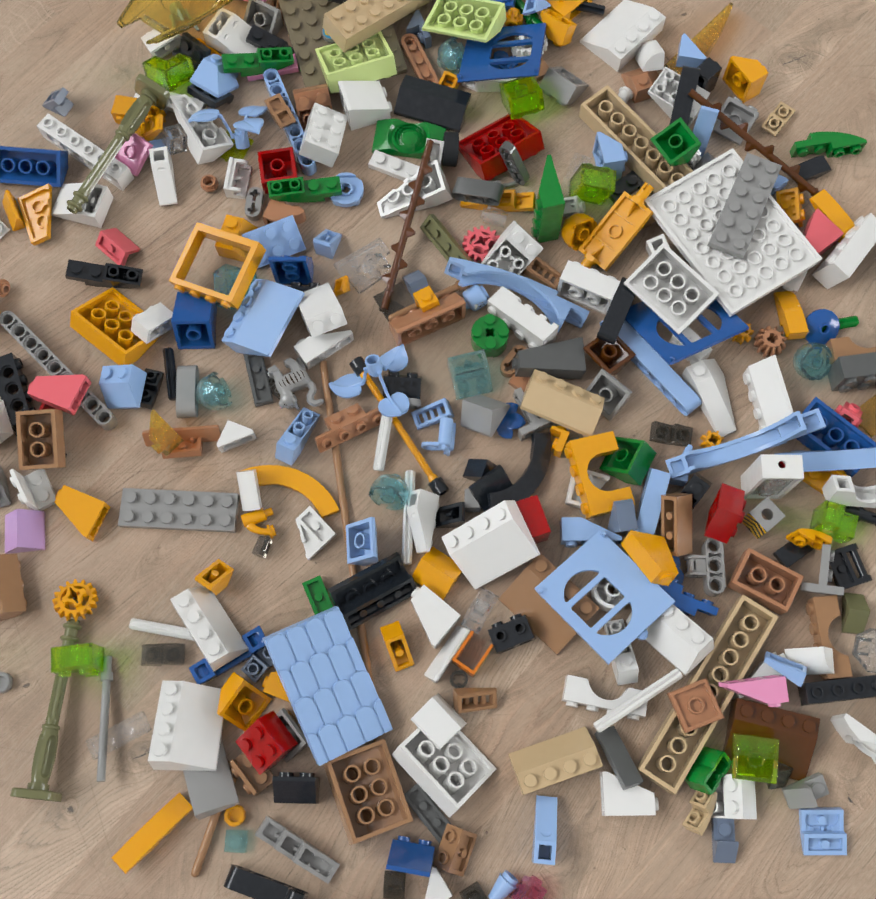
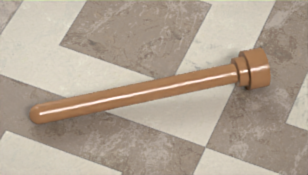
M458 280L454 285L435 293L439 300L444 295L452 294L458 290L459 292H464L470 285L461 287L458 285L460 281ZM415 303L390 314L388 319L391 321L396 316H404L410 310L419 309L420 307H417Z
M233 777L234 784L237 781L236 777ZM221 812L210 817L191 871L192 877H197L201 871Z

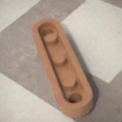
M412 33L403 35L401 47L416 77L438 84V77L417 36Z

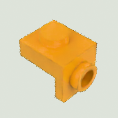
M430 286L413 293L415 304L417 307H420L423 313L440 305Z

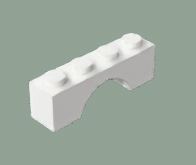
M831 475L822 487L826 504L876 508V485L860 487L853 484L851 476Z
M567 675L562 701L566 702V706L578 708V705L587 706L586 710L598 712L599 709L607 710L606 714H608L642 690L627 688L618 699L605 700L598 697L592 691L588 679ZM648 701L629 713L627 719L639 721V718L646 717Z

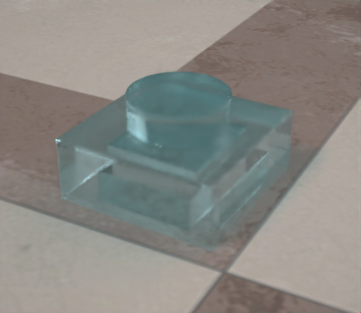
M227 829L224 852L247 853L249 830Z

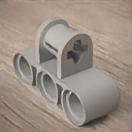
M709 538L701 547V555L684 556L687 567L685 577L703 578V589L706 595L716 597L726 587L723 542ZM709 543L715 545V552L708 548ZM709 563L716 564L717 571L711 570ZM711 582H715L718 585V591H714L711 588Z

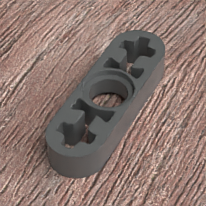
M505 141L500 146L499 153L513 180L520 185H525L530 175L516 147L511 142Z

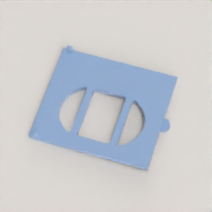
M601 530L534 588L608 665L636 638L645 640L648 637L647 628L675 603V600L658 584L651 583L636 563L607 536L606 531ZM585 571L599 573L573 598L565 602L564 589L567 582L574 575ZM605 578L624 598L593 627H589L571 608ZM628 603L631 604L632 616L625 629L613 635L597 634Z

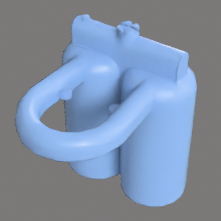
M449 417L440 418L438 442H422L421 448L431 451H444V455L450 456V451L454 450L456 423L453 422V419Z

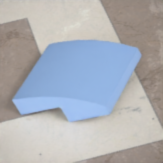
M841 807L799 809L800 837L804 855H847V834L844 832V810Z

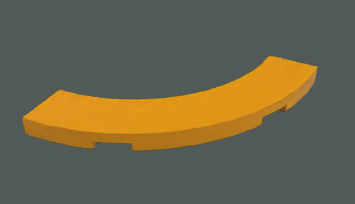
M262 465L244 469H256L259 486L280 485L301 493L315 506L322 519L340 512L335 500L324 486L306 473L279 465Z

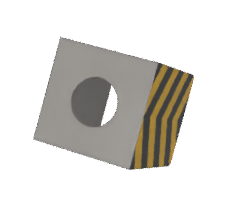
M766 497L744 516L742 523L758 539L781 521L785 514L769 497ZM761 513H763L768 520H765L762 517Z

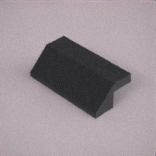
M405 75L399 88L394 114L420 122H428L460 133L465 121V112L471 99V93Z
M395 552L327 590L334 606L339 607L350 631L410 598L412 592L416 589L413 577L406 571L400 554Z

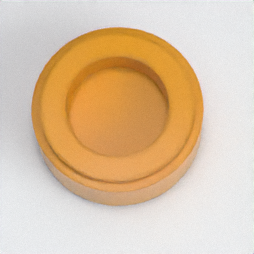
M235 805L225 810L224 820L229 826H239L246 819V811L241 805Z

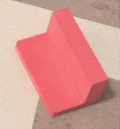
M117 228L101 230L95 244L112 261L122 266H125L129 254L137 253L140 250L136 244Z

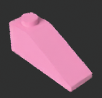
M769 675L718 682L719 687L768 704V707H780L781 703L789 702L786 676Z

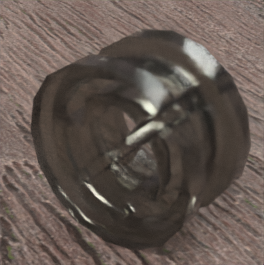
M455 670L450 676V683L455 689L464 688L467 685L468 676L463 670ZM455 675H463V681L465 682L462 685L460 683L455 684L453 682L455 678L453 677Z

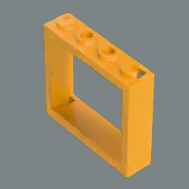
M197 222L169 282L174 285V289L179 290L181 293L186 291L195 298L204 297L206 301L212 304L218 302L227 309L230 307L239 309L266 249L258 241ZM204 238L249 252L229 295L184 281Z

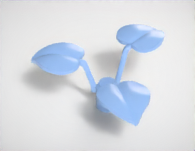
M253 105L241 108L238 113L240 116H244V120L233 124V127L236 128L234 130L235 133L231 131L222 114H219L218 109L197 111L189 118L188 122H209L220 118L228 130L231 139L235 140L236 148L246 149L250 147L248 132L259 135L264 124L262 118L249 117L262 115L266 112L267 107Z
M404 344L389 350L381 357L376 354L367 356L365 358L366 367L363 368V379L352 373L328 383L330 389L337 396L353 398L362 392L361 386L365 385L368 373L372 377H379L387 397L378 404L379 412L383 416L398 417L407 413L410 407L409 399L404 393L396 392L391 396L389 395L381 375L382 371L398 372L408 365V356Z

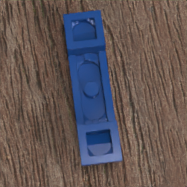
M261 626L242 635V639L249 650L213 672L205 658L189 667L196 683L202 685L218 677L266 647L262 639L265 637Z

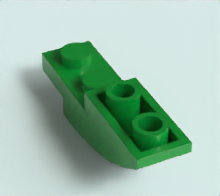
M291 47L257 48L256 53L221 55L224 73L240 72L241 77L260 75L270 68L280 70L294 64Z
M813 132L808 135L806 140L794 142L790 155L791 158L805 157L810 154L819 155L824 152L827 158H839L848 154L856 155L862 152L867 144V140L841 132Z
M339 176L303 180V177L267 181L269 199L294 203L325 201V197L342 195Z

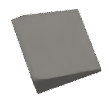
M465 489V511L480 512V505L470 490Z

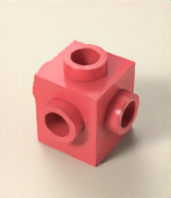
M846 401L843 406L839 404L834 410L856 428L862 422L861 415L863 412L854 403L850 404Z

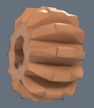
M770 326L760 329L754 337V347H758L757 353L763 352V357H766L767 354L769 356L780 355L782 350L786 348L785 342L787 337L782 336L783 331L778 332L777 326L773 330Z

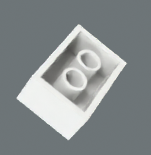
M314 103L308 117L299 155L333 167L340 151L348 116Z
M568 260L559 279L557 295L606 315L620 281L613 276H606L596 269L584 267L579 262Z

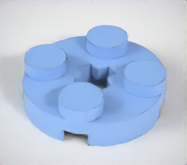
M349 172L336 175L340 178L341 190L348 187L350 191L347 193L342 192L340 196L330 197L333 204L340 207L359 205L364 195L362 181L355 174Z

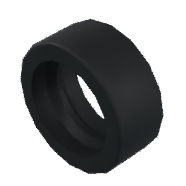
M445 131L443 136L442 165L456 167L459 154V133Z

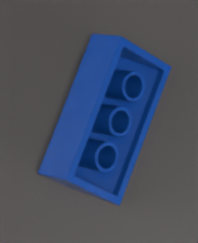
M0 146V183L44 186L49 183L52 187H62L68 171V151Z
M817 397L801 413L819 408L826 428L796 438L811 451L876 447L875 441ZM860 469L844 471L846 475L853 477Z

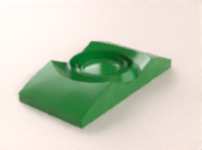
M397 118L378 120L372 153L378 150L392 156L421 159L427 138L443 141L446 129L428 122L414 124Z

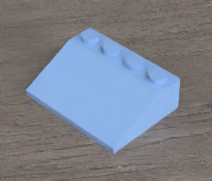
M255 279L221 341L236 353L271 357L305 293L267 279Z

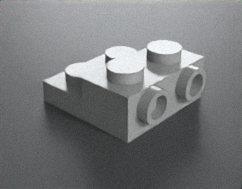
M728 96L721 108V112L737 125L747 122V133L759 117V112H757L758 110L751 105L747 107L736 97L731 98ZM716 119L712 131L740 146L743 139L730 128L721 130V121Z

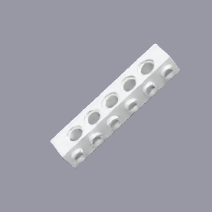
M47 114L37 125V128L46 140L61 150L68 151L70 156L91 170L104 153V150L50 114ZM116 158L113 159L102 176L122 191L134 179L129 167Z

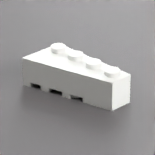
M502 286L487 300L488 312L501 318L507 324L508 329L510 328L519 340H524L529 348L551 344L556 341L559 325L548 323L546 321L547 317L542 313L538 316L532 306L521 304V299Z

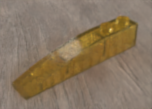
M731 2L691 39L706 57H708L725 28L733 7ZM676 54L664 65V68L666 66L681 75L682 67H676Z

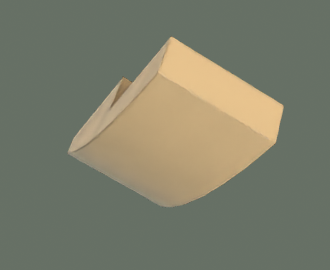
M780 101L761 128L776 137L793 116L795 109Z
M696 790L689 801L693 808L682 824L685 829L698 835H703L715 808L718 795L716 791L709 795Z

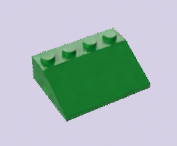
M551 154L547 155L538 198L535 200V218H532L533 227H531V233L533 238L536 237L538 243L558 240L565 208V200Z

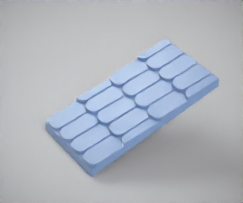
M339 607L329 608L262 638L317 765L321 766L393 730L382 701L376 692Z

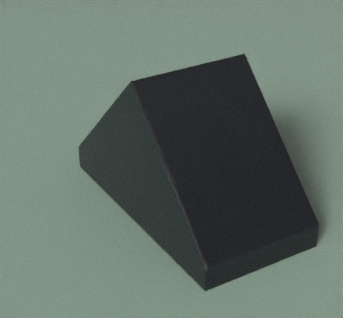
M469 459L463 477L476 482L497 465L488 459Z
M465 502L439 507L436 513L435 528H458L465 524Z

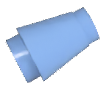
M505 870L499 874L488 897L490 899H505L517 888L518 880L509 871Z

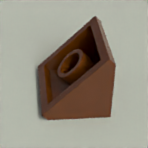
M619 336L614 345L596 338L583 348L599 367L603 368L610 375H617L636 355Z

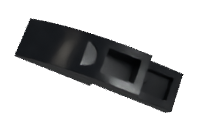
M69 259L65 277L66 279L85 282V285L95 287L138 288L141 286L143 269L111 263L99 265Z

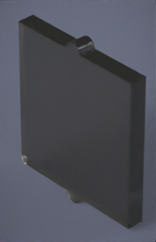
M402 282L394 285V293L391 296L388 310L381 309L385 291L373 296L379 306V311H382L388 322L390 314L414 304L410 297V292L406 291Z

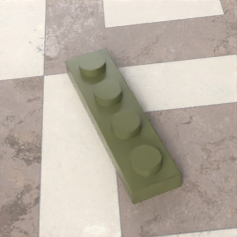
M429 214L420 228L447 261L450 257L472 261L434 214Z

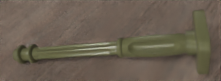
M139 74L135 79L134 90L140 97L125 114L119 128L115 131V137L79 190L73 192L74 197L72 200L67 201V209L71 213L77 214V212L83 211L82 205L89 202L88 196L125 141L128 142L130 137L143 123L151 106L155 105L160 109H165L168 105L170 93L147 76Z
M70 619L67 623L63 624L65 632L64 635L60 636L62 640L61 652L46 721L42 725V731L34 753L31 783H28L27 789L12 788L10 794L12 797L61 802L62 794L49 791L50 785H48V781L56 758L58 732L60 730L58 724L75 643L79 642L77 634L78 630L82 629V626L79 625V620L75 622L74 619Z

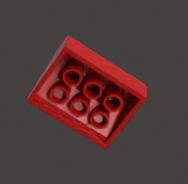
M514 111L459 141L460 153L474 172L482 180L487 181L508 171L499 153V148L505 141L511 142L516 147L522 161L537 155L545 148L541 131Z

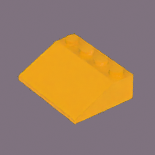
M113 287L71 311L70 327L118 365L135 363L161 337L159 336L146 344L131 331L132 318L144 311Z

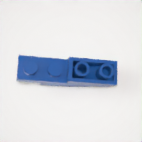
M674 579L669 586L658 584L675 600L673 605L684 614L695 616L696 612L699 611L709 616H717L719 608L713 606V602L706 599L699 601L694 599L695 595L688 592L681 594L684 586L678 584L679 580Z

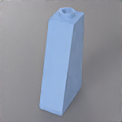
M653 468L648 469L636 514L638 529L632 531L655 534L661 512V495L666 494L671 473Z

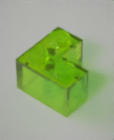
M181 53L168 60L153 56L142 63L145 76L169 92L176 90L182 84L188 83L194 74L191 57Z
M825 500L813 510L809 529L823 532L834 538V541L838 543H846L854 539L859 516L846 513L845 505Z
M94 643L51 647V673L57 674L60 678L71 677V673L79 672V675H86V677H96L98 673L103 672L104 647Z

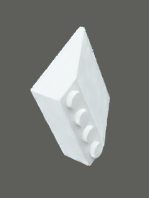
M623 0L580 40V43L615 71L619 72L636 56L640 46L653 40L663 30L666 17L651 6Z
M664 242L623 283L678 335L701 315L719 295L708 282Z
M504 500L442 536L449 555L475 590L540 555L515 500Z
M162 680L148 762L153 770H217L224 718L217 714L220 688L186 681Z
M417 728L392 753V757L449 818L496 770L494 765L461 731L439 750Z

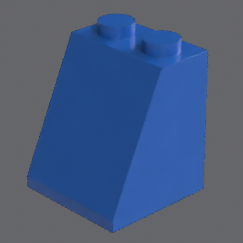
M177 292L171 323L178 349H215L217 302L212 304L206 301L204 297L200 296L198 299L191 296L189 292Z

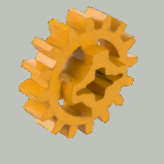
M74 579L73 584L66 581L65 587L59 586L60 592H54L55 598L52 599L55 612H58L59 617L65 616L66 621L73 617L75 622L80 616L86 619V613L92 615L91 608H97L96 602L99 601L96 588H93L92 583L86 585L85 580L78 583L77 579Z

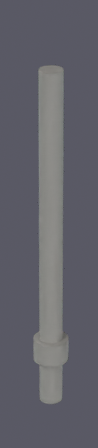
M104 656L103 672H101L100 679L102 682L97 782H105L110 689L111 682L113 681V672H111L112 656Z

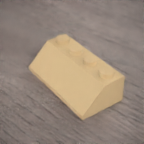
M534 369L526 385L520 409L588 437L593 435L603 410L605 398Z
M586 726L508 754L522 795L603 767L596 745Z

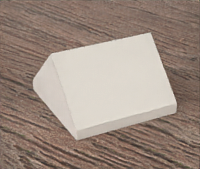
M439 693L433 696L411 718L415 725L439 750L467 724Z

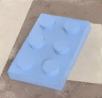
M293 215L241 234L242 237L260 242L266 249L258 268L269 264L268 257L291 256L306 250Z

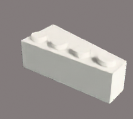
M872 213L865 217L860 216L854 222L855 226L845 234L842 241L812 274L826 289L850 278L876 243V217Z

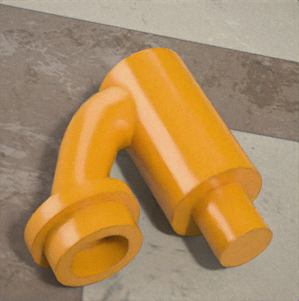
M262 507L259 510L241 515L243 525L249 531L270 536L271 539L277 536L274 525L269 526L268 524L266 525L267 528L255 525L268 520L267 517L274 515L272 508L264 510Z

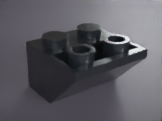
M279 772L278 776L272 777L274 803L319 804L320 778L315 777V773L300 772V777H294V773Z

